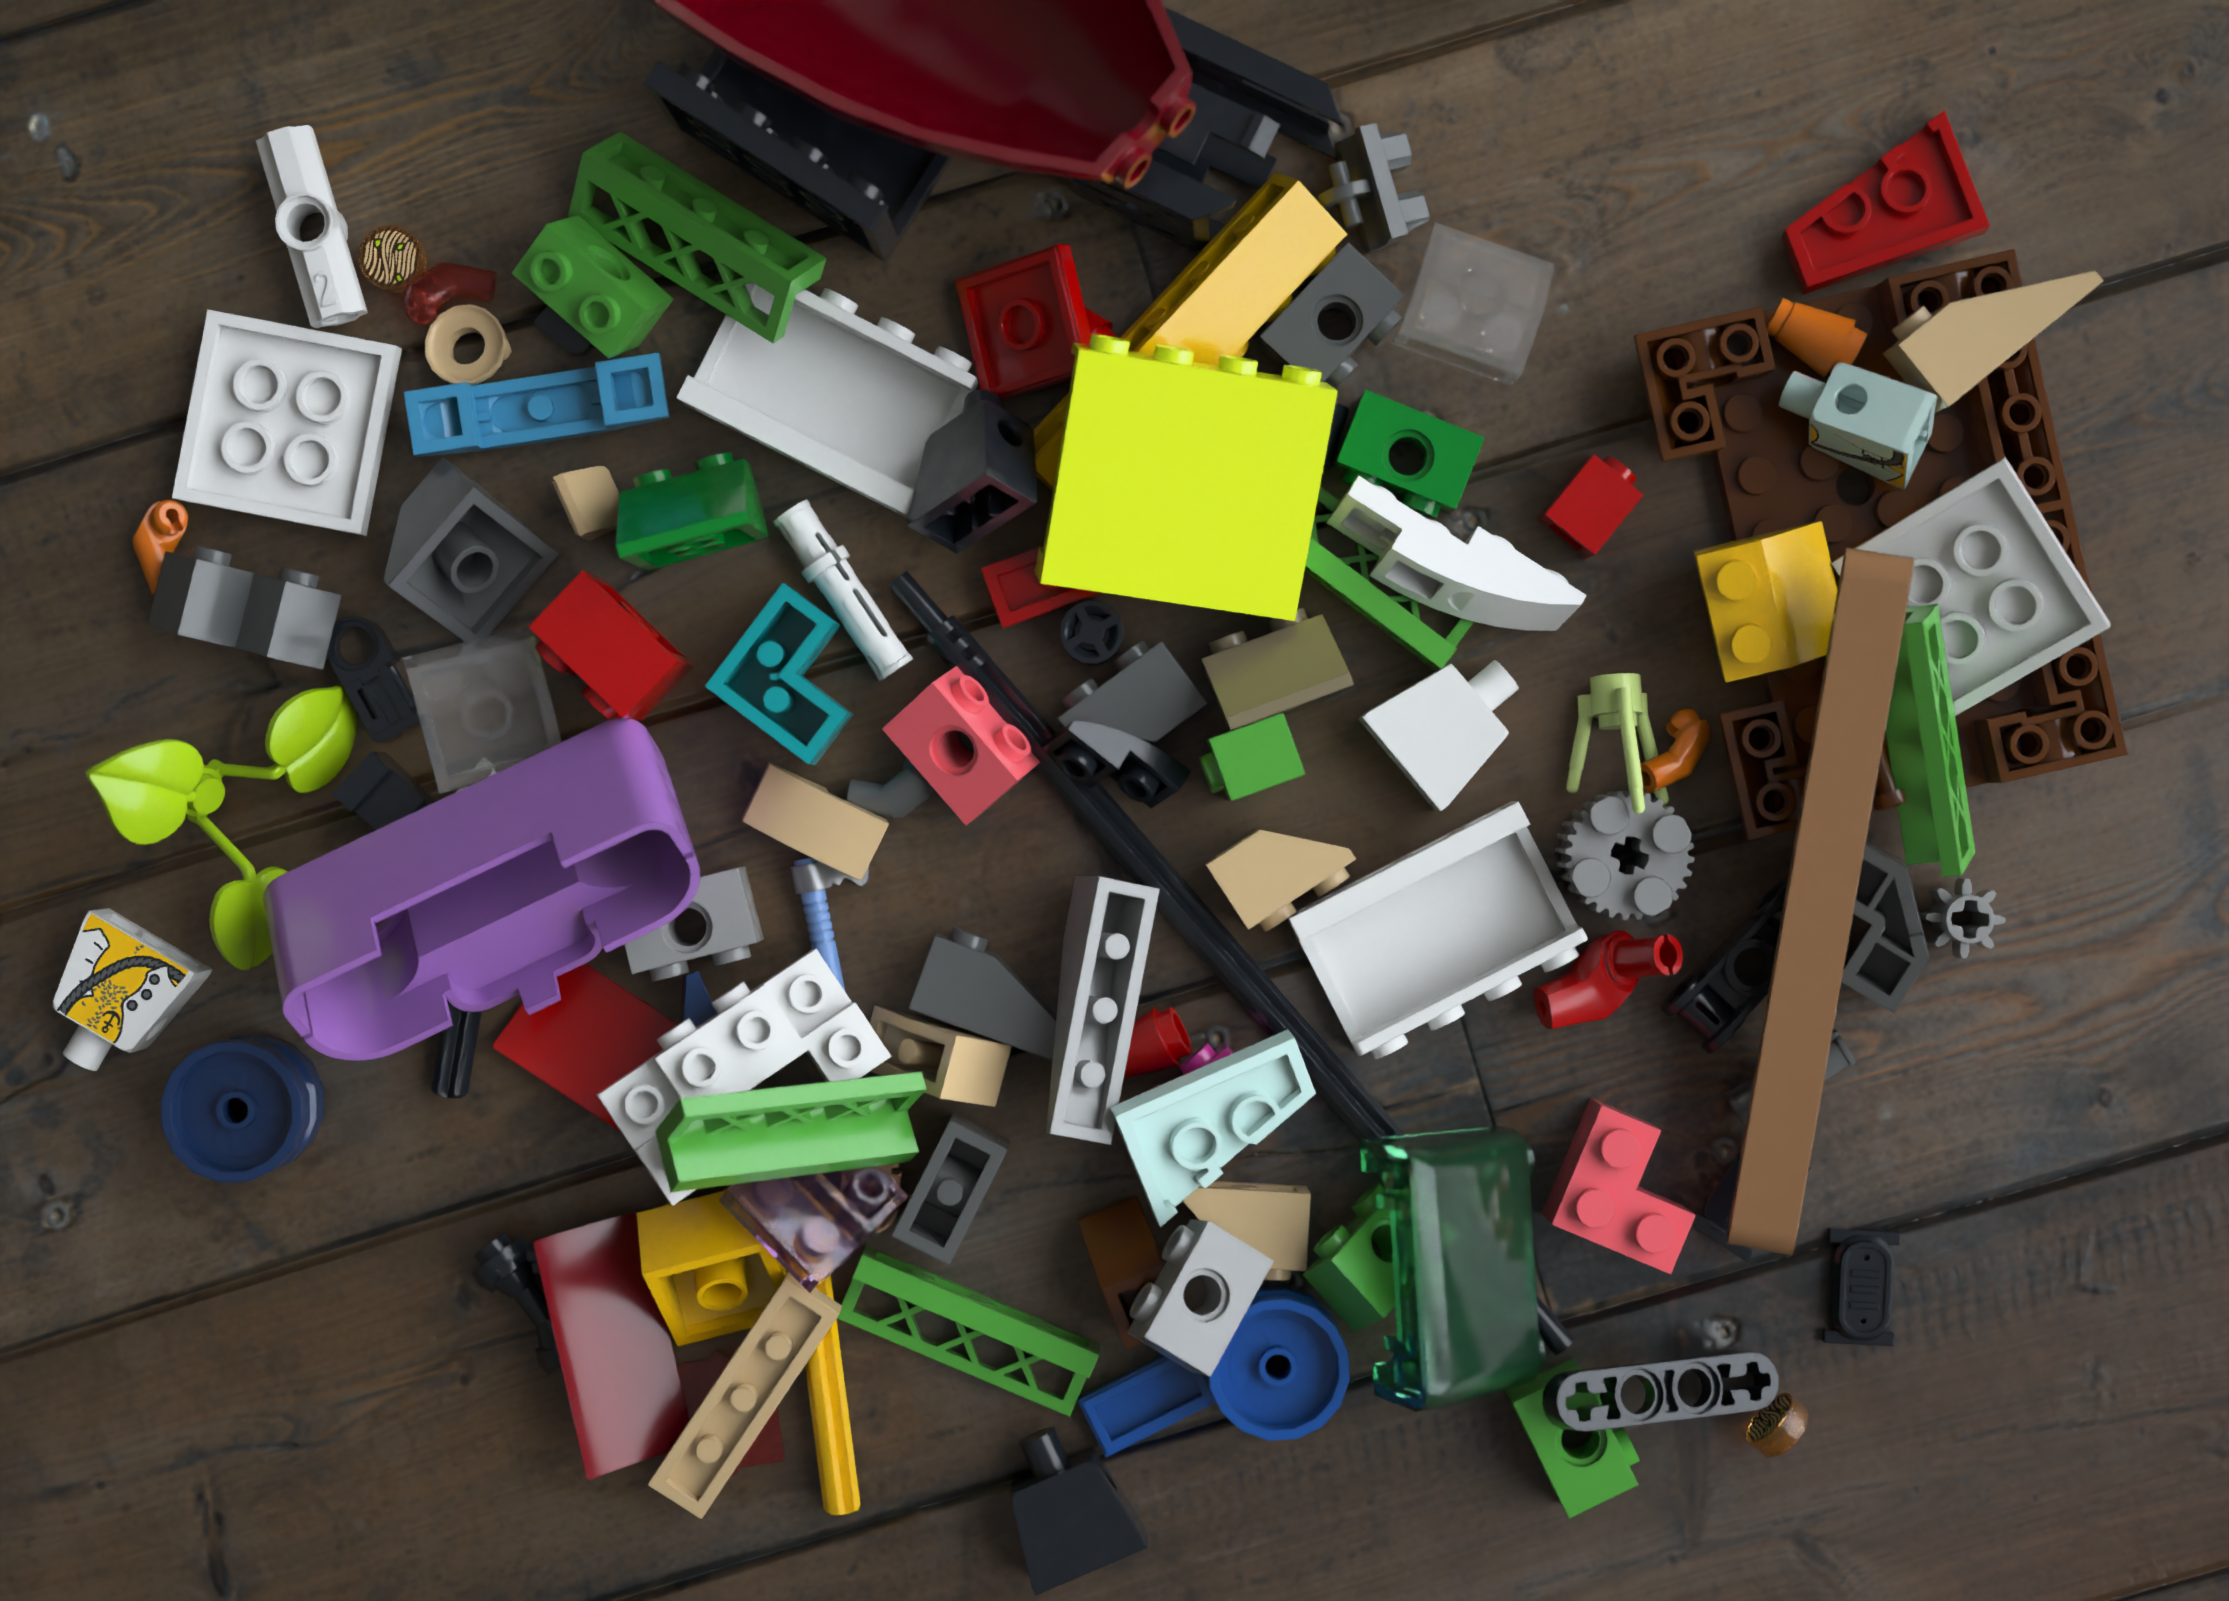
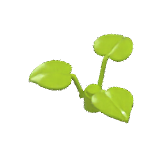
M341 683L333 687L306 690L293 696L275 712L269 722L265 747L267 755L275 764L268 767L225 764L217 759H213L207 765H204L201 755L188 743L177 739H164L122 751L86 771L87 779L100 797L110 823L125 839L142 845L156 843L174 833L183 823L187 814L188 820L197 824L240 869L243 880L229 882L217 891L211 905L209 917L211 935L218 951L229 964L240 970H250L252 967L260 965L272 954L263 894L270 882L288 871L272 866L256 874L255 868L250 861L207 817V814L217 810L224 800L225 787L221 778L223 776L275 780L285 774L286 781L293 790L299 793L317 790L335 778L347 762L356 737L357 712Z

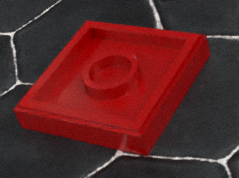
M1056 244L955 279L980 390L991 391L997 394L1002 401L1071 380L1075 356L1071 352L1072 344L1074 342L1089 345L1091 332L1070 244Z

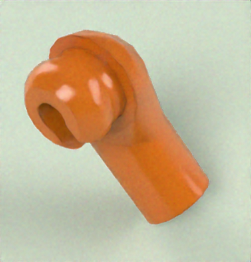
M172 499L152 504L145 513L132 539L133 548L152 596L155 595L165 551L172 553L175 551L188 524V513L184 505Z
M1684 708L1676 712L1670 718L1671 722L1667 723L1666 726L1668 734L1675 739L1668 751L1640 763L1644 792L1653 793L1692 774L1711 739L1707 720H1700L1695 710Z

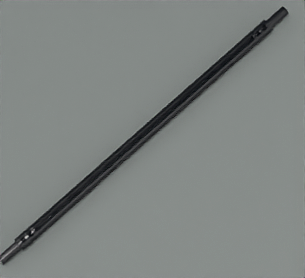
M905 571L895 579L888 588L929 634L925 639L950 669L957 666L964 675L970 676L980 683L988 695L990 705L1007 724L1018 728L1029 741L1031 752L1040 761L1036 768L1139 885L1160 889L1156 906L1268 1035L1272 1037L1285 1030L1291 1032L1295 1037L1314 1088L1394 1180L1399 1182L1408 1177L1459 1233L1451 1242V1245L1500 1300L1509 1312L1516 1310L1555 1355L1566 1350L1572 1344L1574 1338L1534 1293L1537 1290V1285L1482 1224L1100 783L1090 789L1083 782L1066 776L1058 768L1056 761L1041 750L1045 742L1055 735L1056 732L955 615L948 618L908 571Z

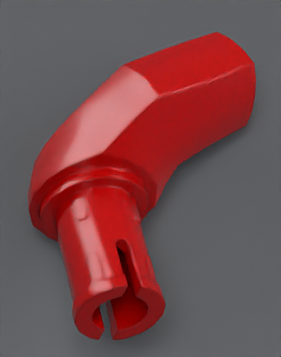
M1616 930L1599 936L1584 948L1567 973L1534 989L1535 1008L1541 1024L1547 1029H1555L1606 1019L1631 994L1640 977L1653 975L1668 976L1674 975L1679 971L1683 962V952L1680 943L1670 934L1658 935L1653 938L1635 939L1626 931Z

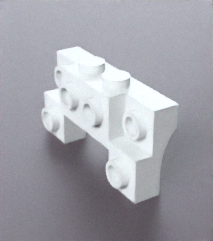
M817 949L809 951L751 991L745 982L733 987L711 1003L717 1014L697 1027L694 1026L690 1018L684 1020L657 1039L663 1050L596 1094L671 1205H675L697 1190L670 1192L655 1134L657 1127L680 1098L749 1091L805 1052L825 1082L859 1079L891 1057L856 1002H851Z

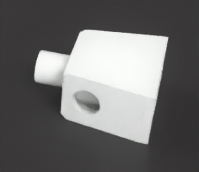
M1493 660L1468 682L1452 664H1449L1368 710L1358 720L1434 811H1442L1452 802L1509 734L1508 730L1492 711L1514 694L1519 687L1511 675L1496 660Z

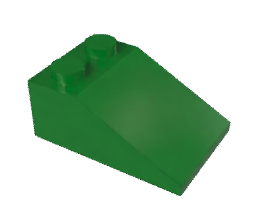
M727 452L695 461L696 472L672 478L670 469H663L633 478L635 488L619 492L616 547L619 558L647 571H652L770 539L771 536L751 464L745 459L734 461L732 453Z

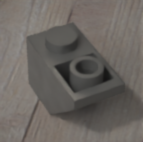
M1142 640L1113 662L1119 671L1113 678L1100 687L1091 678L1061 701L1068 711L1058 719L1064 727L1073 720L1092 722L1115 728L1143 741L1156 742L1204 707L1207 702L1162 641L1150 649L1145 641Z

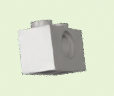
M746 867L700 877L696 895L687 907L699 911L705 918L707 929L705 936L699 943L691 944L679 937L675 928V918L662 927L624 944L631 973L635 974L649 970L651 980L654 982L689 973L687 960L711 954L714 966L751 957L749 945L760 942L764 938Z
M1190 1219L1186 1227L1180 1225L1168 1239L1162 1252V1259L1167 1262L1155 1283H1147L1135 1298L1130 1310V1317L1134 1318V1321L1127 1333L1190 1372L1211 1377L1274 1261L1212 1222ZM1198 1276L1205 1285L1206 1296L1203 1304L1197 1310L1191 1312L1184 1302L1183 1294L1186 1284L1192 1278Z

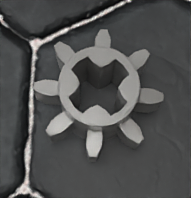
M1966 878L1956 879L1954 893H1948L1946 890L1938 887L1930 889V893L1936 901L1932 905L1931 911L1919 913L1920 919L1929 921L1935 931L1927 942L1930 946L1940 947L1949 940H1952V953L1954 957L1967 958L1970 943H1975L1986 949L1994 947L1993 941L1988 935L1991 933L1994 925L2006 923V918L1995 915L1989 905L1997 894L1994 890L1984 889L1975 896L1971 895L1972 884L1970 879ZM1963 910L1972 912L1971 924L1965 923L1961 926L1952 924L1951 917L1953 912H1961Z

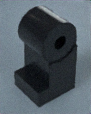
M370 752L332 793L351 812L355 811L374 830H378L436 802L386 752Z

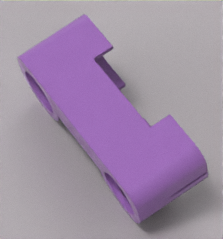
M616 718L605 721L295 868L270 882L264 891L263 902L283 1014L301 1037L304 1036L305 1042L313 1049L329 1057L353 1061L370 1060L391 1055L453 1026L447 1000L460 1010L478 1012L495 1007L520 995L526 1012L531 1015L561 1000L558 976L591 961L600 953L602 948L607 953L662 927L680 915L696 895L700 882V868L665 759L643 724L633 719Z

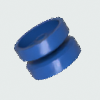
M1286 1285L1260 1286L1211 1377L1208 1376L1209 1387L1222 1414L1241 1431L1268 1441L1298 1439L1321 1428L1341 1406L1350 1381L1348 1350L1330 1311L1311 1294ZM1273 1355L1285 1356L1283 1360L1284 1368L1279 1371H1271L1267 1360Z

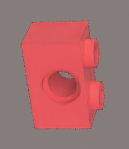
M957 666L932 682L882 728L966 826L992 806L1040 763L1031 752L1030 743L1025 735L1018 728L1007 724L990 705L988 695L980 683L972 677L964 675ZM958 731L969 737L974 747V753L966 750L961 745L958 739Z

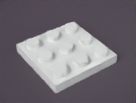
M207 309L172 498L367 536L402 349L396 345Z
M2006 457L1854 548L1914 558L1907 607L1938 603L1955 716L2105 631L2111 625ZM1844 555L1832 562L1839 576Z

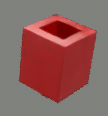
M1594 454L1581 464L1537 520L1583 558L1588 559L1596 555L1644 494L1633 486L1637 477L1624 464L1609 455L1602 461Z

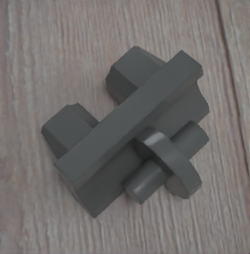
M1377 123L1359 126L1355 129V134L1334 144L1339 162L1328 166L1334 188L1322 192L1317 196V199L1325 210L1340 208L1345 228L1358 226L1366 254L1384 250L1407 236L1408 232L1429 221L1430 215L1424 195L1419 190L1397 194L1391 173L1402 171L1411 165L1412 152L1406 133H1379Z

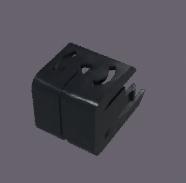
M1164 7L1192 72V81L1187 97L1196 103V109L1190 122L1177 136L1170 137L1166 134L1164 139L1151 153L1152 159L1147 171L1130 188H1125L1117 181L1103 182L1065 177L1070 189L1079 197L1186 248L1198 251L1203 249L1225 226L1209 218V216L1231 209L1236 203V199L1203 184L1210 168L1238 180L1243 185L1259 190L1268 180L1277 161V158L1267 154L1276 133H1280L1337 160L1328 134V120L1343 126L1328 83Z

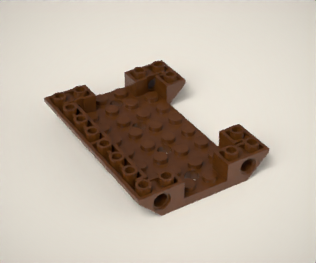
M2015 249L1888 277L1875 286L1800 303L1856 320L1854 327L1867 333V336L1852 366L1907 384L1883 355L1886 350L1899 341L1892 332L1897 325L1922 306H1925L1930 314L1951 302L2023 287ZM1762 306L1633 336L1661 462L1708 455L1713 456L1732 541L1821 520L1832 563L1835 559L1844 555L1846 548L1854 549L2006 457L2091 592L2035 337L1953 404L1934 414L1930 439L1905 490L1812 447L1809 444V419L1779 407L1783 390L1794 371L1827 383V381L1815 377L1807 364L1768 334L1766 326L1776 308L1763 311ZM1845 470L1860 472L1868 482V495L1860 505L1845 503L1837 493L1836 484L1838 477ZM1832 565L1838 590L1840 576ZM2101 633L1955 716L1966 788L1986 783H2005L2128 755ZM1826 655L1790 668L1762 674L1768 702L1718 714L1746 840L1796 830ZM1885 732L1883 748L1891 769L1887 738ZM1872 804L1871 813L1875 812L1874 804Z

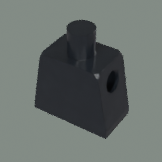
M976 390L968 393L964 399L963 413L932 433L925 443L907 526L956 554L1037 503L1034 431L1029 424L1002 409V400L997 394L987 390Z
M1054 1427L1041 1429L1019 1442L1031 1473L1019 1477L1011 1483L1010 1496L1035 1595H1039L1148 1548V1534L1144 1523L1093 1447L1067 1457Z

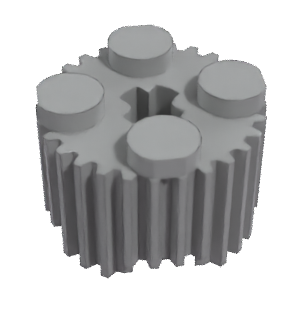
M1609 791L1607 795H1595L1594 801H1584L1582 803L1583 810H1573L1571 814L1574 818L1571 821H1563L1561 825L1566 831L1565 833L1557 834L1556 837L1562 844L1554 848V852L1561 854V860L1557 861V866L1563 867L1565 870L1560 875L1561 880L1570 882L1566 888L1567 891L1577 894L1575 900L1585 904L1584 908L1611 918L1640 920L1643 914L1655 916L1668 909L1672 901H1676L1679 898L1676 890L1678 888L1685 889L1687 885L1683 882V878L1692 875V871L1687 869V864L1694 862V857L1688 855V851L1694 848V845L1690 843L1692 833L1684 818L1673 815L1675 809L1672 806H1663L1664 800L1651 798L1650 794L1643 793L1645 810L1641 814H1636L1632 810L1630 791ZM1627 837L1632 841L1631 849L1636 852V859L1633 865L1627 864L1626 871L1619 872L1620 861L1610 857L1611 849L1614 844L1624 845Z

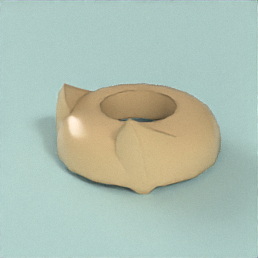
M471 304L454 306L441 313L430 325L425 339V357L432 371L450 385L468 382L473 386L484 382L496 373L502 366L503 360L509 358L512 352L499 320L485 308ZM475 332L481 334L485 342V348L481 357L471 364L457 363L453 354L456 341L466 333Z

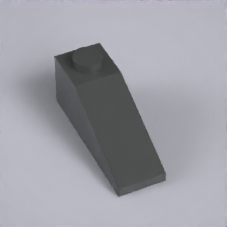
M957 927L952 928L950 936L940 933L936 934L909 1009L1053 1060L1056 1015L998 954L985 950L989 939Z

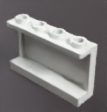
M753 282L745 284L754 306L769 315L774 295ZM827 288L823 289L820 297L807 290H803L796 295L784 337L774 344L726 315L695 377L687 376L676 398L685 406L908 519L926 441L932 433L963 413L966 395L976 391L979 386L977 377L968 373L972 363L957 353L941 346L937 347L933 355L911 344L915 334L887 318L881 317L876 326L854 315L858 305Z
M1510 801L1308 904L1287 918L1354 1051L1359 1056L1371 1052L1375 1060L1389 1055L1408 1043L1404 1034L1427 1022L1431 1030L1441 1028L1465 1014L1461 1006L1463 1003L1483 993L1487 1001L1500 998L1522 985L1518 975L1540 964L1544 972H1549L1579 956L1575 946L1585 942L1588 938L1583 928L1579 927L1575 922L1527 828L1531 824L1518 801Z

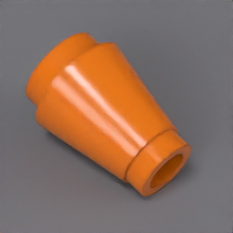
M1785 298L1781 299L1766 326L1770 336L1774 337L1777 342L1823 378L1828 373H1832L1837 363L1852 365L1867 336V333L1854 327L1856 323L1854 319L1801 303H1793Z

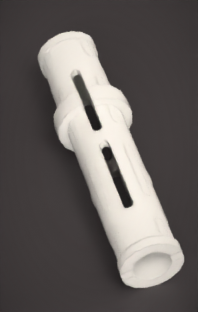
M806 499L774 520L773 523L779 528L805 567L801 572L808 583L814 581L821 593H823L844 628L867 659L879 682L912 661L913 657L907 652L901 641H899L878 606L846 560L850 557V554L844 545L839 547L836 545L819 521L809 501Z

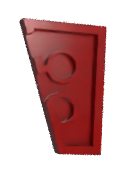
M1944 110L1926 123L1922 130L1902 145L1898 144L1883 155L1875 165L1851 183L1844 184L1788 226L1781 238L1804 295L1983 235L1990 227V224Z

